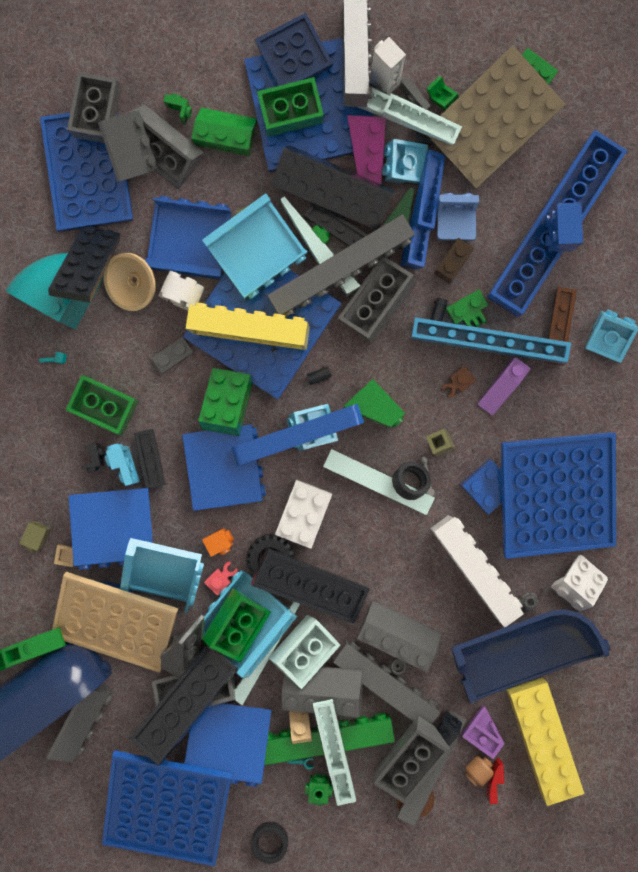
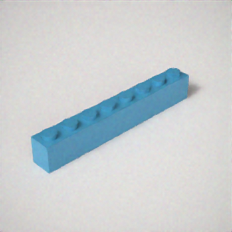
M416 317L411 337L413 340L559 364L568 362L571 343Z

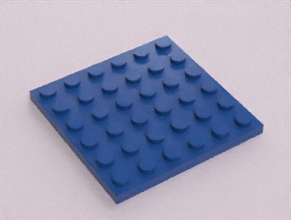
M342 38L322 42L333 62V67L314 76L324 114V123L270 137L267 136L257 91L277 87L278 85L262 55L244 59L269 172L276 171L282 152L287 145L323 160L353 154L347 115L374 117L373 113L361 108L343 106Z
M291 270L282 277L279 274L273 278L275 282L267 288L262 286L258 289L259 294L255 297L244 299L225 272L205 304L209 308H215L216 305L224 306L229 311H234V308L244 309L246 313L254 314V311L266 313V316L273 317V314L278 313L269 300L268 295L299 277V275ZM328 294L321 298L316 296L311 299V304L304 308L301 306L294 310L295 313L286 318L293 320V317L305 318V321L308 322L310 331L307 350L275 346L278 351L275 350L272 353L271 349H273V346L269 347L266 344L192 334L188 330L183 338L235 372L250 374L253 384L279 400L341 306V303Z
M607 432L501 442L503 552L506 559L616 546V433Z
M114 750L102 845L215 866L232 773L167 760L161 766H158L149 757Z

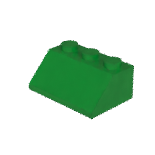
M201 108L195 119L191 139L193 144L199 147L250 156L257 118Z
M233 588L202 639L209 648L241 663L271 611Z

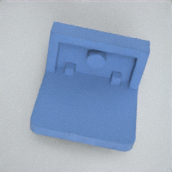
M445 193L439 196L437 207V238L439 240L456 241L458 238L463 241L475 240L476 209L479 204V195L471 193L463 195Z

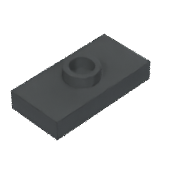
M404 77L400 82L399 88L406 95V100L429 111L430 104L410 79Z

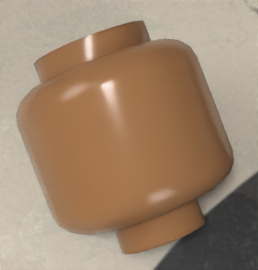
M475 756L465 767L467 772L465 776L475 786H484L494 775L491 769L493 764L486 757L481 759Z

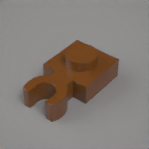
M464 365L449 377L452 383L444 384L441 390H444L446 387L450 388L451 393L447 397L451 398L455 395L456 389L463 392L476 379Z

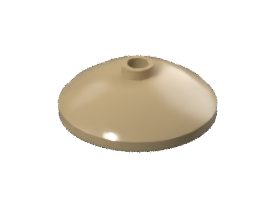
M121 253L111 258L104 273V285L110 299L117 306L127 311H137L145 308L152 301L155 294V278L149 265L141 257L132 253Z

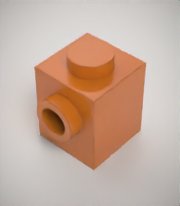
M225 527L202 539L211 557L217 553L221 556L231 551L229 547L233 545L232 541L234 540L230 530L226 531Z

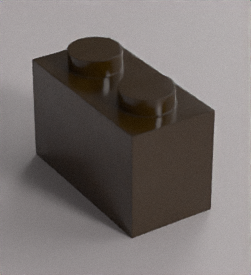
M458 238L434 274L450 284L474 248Z

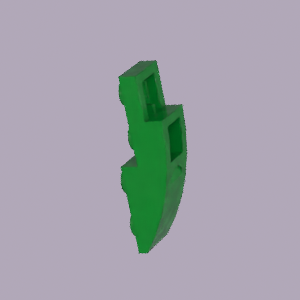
M60 627L1 649L0 671L66 646Z

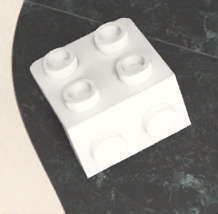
M579 555L575 558L567 574L556 580L551 587L559 596L568 601L574 609L581 612L594 606L608 579L584 556Z

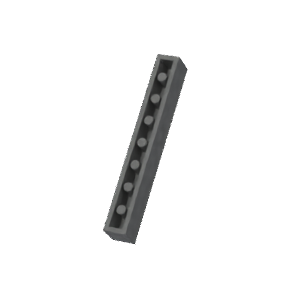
M402 214L270 293L268 298L277 313L288 318L295 313L294 310L296 308L308 306L312 303L311 299L316 296L319 298L329 293L328 289L333 286L335 288L340 287L345 283V279L350 276L355 278L367 266L369 268L379 263L378 259L383 256L386 258L396 253L395 249L398 247H407L413 242L412 239L415 234Z

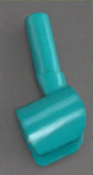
M56 352L55 358H39V362L64 364L67 354Z
M308 757L287 761V764L304 765L306 769L310 770L314 768V765L306 764V762L314 760V758Z

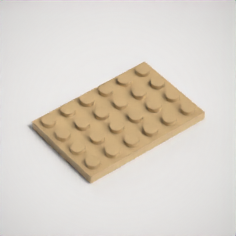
M66 572L61 584L52 630L60 627L65 642L160 673L162 669L160 656L163 650L168 648L178 608Z

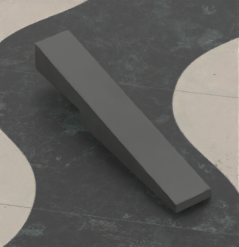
M446 710V712H448L452 716L457 717L458 720L462 722V731L467 719L449 710ZM458 737L449 746L450 752L410 800L406 804L402 803L396 816L397 818L415 827Z

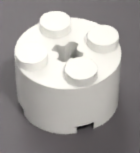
M170 271L162 286L159 297L167 302L169 300L173 305L189 310V305L195 306V303L199 302L204 287L189 277L183 279L180 277L181 275Z

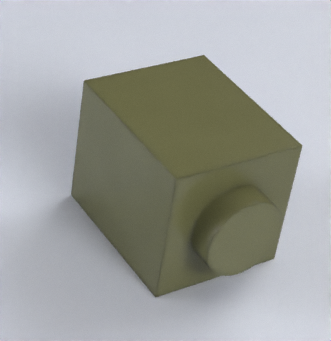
M445 429L426 436L433 455L437 457L456 450L449 432Z
M36 521L28 522L19 544L24 545V549L30 552L42 550L51 528Z

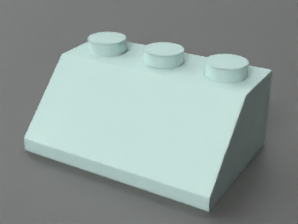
M306 615L270 655L269 659L302 689L337 650L340 644L315 618Z

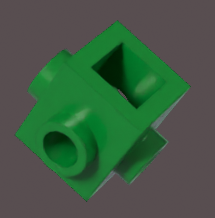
M321 774L310 775V782L306 783L305 795H309V803L317 806L328 804V797H332L333 785L329 784V776Z

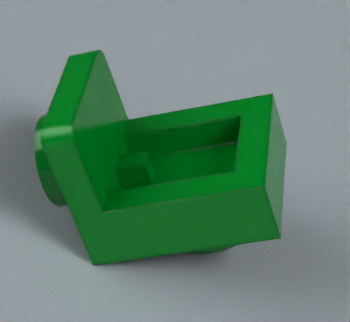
M441 76L427 87L430 101L444 111L459 98L457 92L445 85Z
M174 93L171 95L165 94L163 102L166 108L181 111L179 118L183 124H186L187 119H190L192 114V107H190L188 99H184L182 96Z

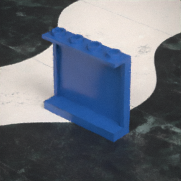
M167 196L153 197L155 208L148 257L145 259L151 270L173 271L177 274L220 280L223 276V268L202 240L231 219L232 212L230 208H227L228 206L224 204L212 206L204 201L190 203L189 200L179 198L176 201L171 200Z
M252 424L243 425L240 436L213 431L182 434L193 511L263 501V496H266L265 485H261L260 477H263L262 466H258V459L237 466L232 451L234 446L257 439V428H253Z
M148 488L69 495L73 564L75 567L78 566L79 570L91 569L90 565L98 564L99 568L111 567L110 563L118 562L119 566L124 565L130 538L153 543Z
M229 704L208 707L190 729L185 764L232 773L230 784H238V781H245L246 786L257 787L258 783L262 784L272 710Z

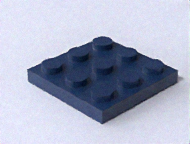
M306 12L255 39V44L278 86L312 78L333 67V62Z

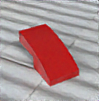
M500 758L494 761L491 768L494 775L487 783V799L490 804H498L497 784H504V768Z

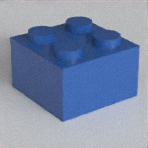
M581 203L556 204L545 216V227H548L546 246L549 247V252H570L583 244Z
M488 459L466 478L460 486L482 511L489 515L502 503V479L499 467L492 460Z

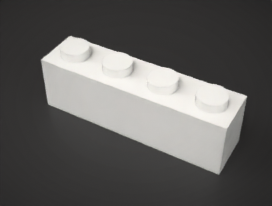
M390 37L384 42L381 40L374 48L371 84L377 90L387 95H390L400 85L406 54Z

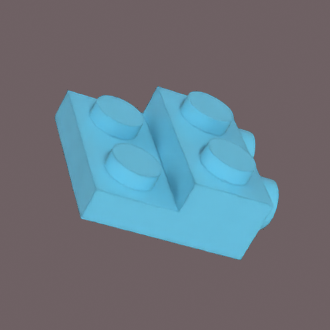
M398 139L389 141L384 146L383 156L386 157V164L382 168L385 181L400 184L405 182L419 184L428 145Z
M607 309L606 312H600L592 327L593 331L585 345V349L621 363L638 332V326L635 325V320L625 317L623 320L617 317L618 314Z
M329 404L288 414V427L331 413ZM333 433L295 446V448L301 451L338 441L337 434Z
M122 444L108 446L107 455L105 456L108 467H111L112 470L120 469V472H118L119 478L125 486L139 483L140 480L129 446H123Z

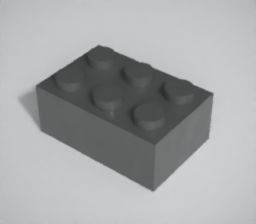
M78 72L67 131L73 138L105 143L98 122L117 115L122 89L117 79Z

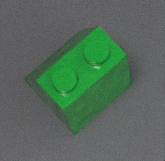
M374 379L344 405V408L358 404L362 417L386 427H397L404 420L402 417L405 414L403 410Z

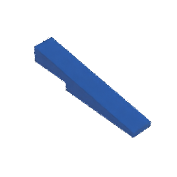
M430 149L426 153L410 221V227L415 236L412 239L413 242L404 248L400 264L414 270L424 268L429 234L430 230L434 229L445 162V155Z

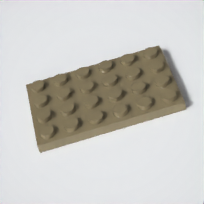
M512 45L440 115L462 126L454 145L452 146L433 137H428L473 187L477 189L566 104Z

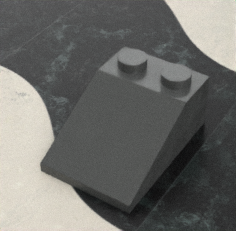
M200 615L188 625L180 635H176L169 648L163 650L160 656L162 669L180 678L201 653L204 635L203 615Z

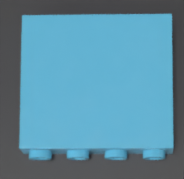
M266 193L202 240L244 299L255 297L259 294L258 289L262 286H265V288L275 282L273 278L279 274L282 277L291 270L289 267L294 263L298 265L303 262L307 254V250L300 244Z
M130 538L125 554L120 589L127 592L130 589L187 602L185 607V613H187L189 606L194 604L204 565V563H200L202 555Z
M245 571L237 572L233 576L232 583L221 591L220 598L209 606L208 613L204 616L205 634L233 588L271 611L241 663L222 654L238 668L237 673L242 678L250 677L297 618L272 593L253 587L250 584L253 577Z

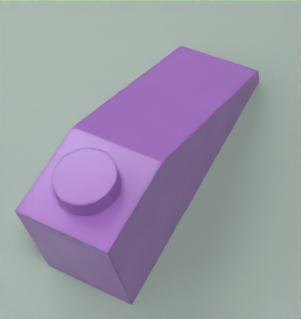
M516 357L510 359L477 405L493 416L531 368Z

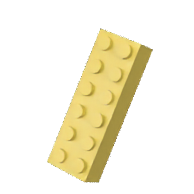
M195 303V306L189 305L186 329L192 334L307 350L310 326L305 321V318L293 317L292 320L286 319L281 314H273V317L266 316V313L254 311V314L246 313V310L239 308L229 311L224 306L216 305L215 308H209L207 304Z
M541 677L506 689L541 796L546 805L549 806L583 795L584 791L546 680Z

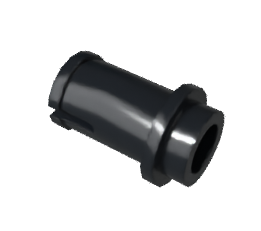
M437 298L433 302L435 306L430 320L442 322L445 309L448 307V300Z
M322 366V369L306 374L310 385L325 379L328 381L332 377L328 366Z

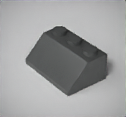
M139 110L119 114L98 122L118 182L157 169L156 160L153 156Z

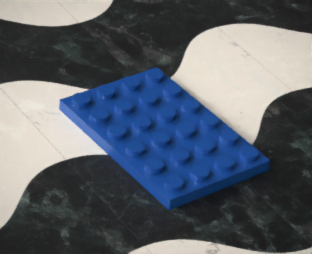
M70 113L40 117L56 230L62 232L81 229L87 226L95 227L134 221L128 179L117 181L105 143L73 138L67 131Z

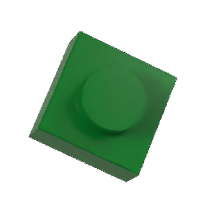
M316 225L311 229L323 244H329L330 239L328 237L330 235L324 227L320 228Z

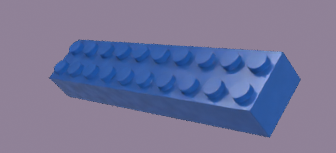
M596 130L591 133L486 296L488 299L517 317L524 314L563 253L549 252V247L546 246L548 227H545V216L556 204L581 203L583 221L628 150Z

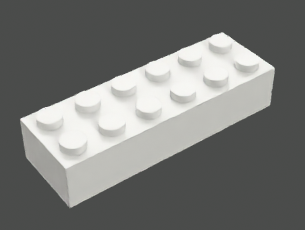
M446 516L431 527V531L497 621L504 628L524 614L520 609L523 607L516 597L509 594L511 589L508 585L497 578L499 573L493 565L491 566L490 563H486L488 558L483 551L479 550L478 547L475 548L476 542L467 532L464 533L462 529L465 527L456 517Z

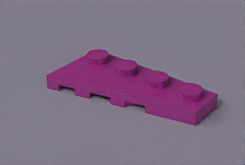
M347 115L357 174L381 184L386 118Z

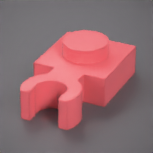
M230 561L224 565L223 571L217 568L204 582L217 596L231 583L228 577L234 576L238 572L237 568L233 572L228 570V566L231 564Z

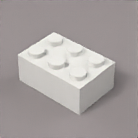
M296 480L275 535L312 548L332 493Z

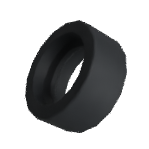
M407 462L395 471L392 483L399 496L406 500H416L430 489L431 477L422 464ZM409 471L418 477L421 485L419 490L414 491L405 485L402 476L404 472Z
M265 822L259 825L253 833L251 844L254 856L259 861L268 864L276 863L284 857L288 847V836L283 826L276 822ZM271 832L278 835L281 839L279 850L272 853L261 850L258 842L262 834Z

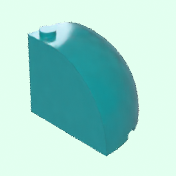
M68 252L49 255L33 262L17 274L5 291L73 329L77 328L90 304L88 302L49 296L48 288ZM103 275V277H102V279H101V281H100V283H99V285H98V287H97V289H96V291H95V294H96L98 288L100 287L102 281L104 280V275Z

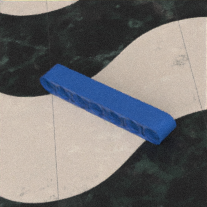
M358 404L234 446L232 451L237 466L362 424L364 420Z

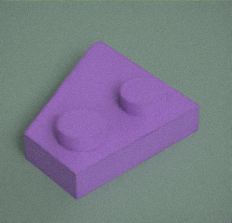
M482 704L461 735L494 759L503 747L504 742L486 707Z

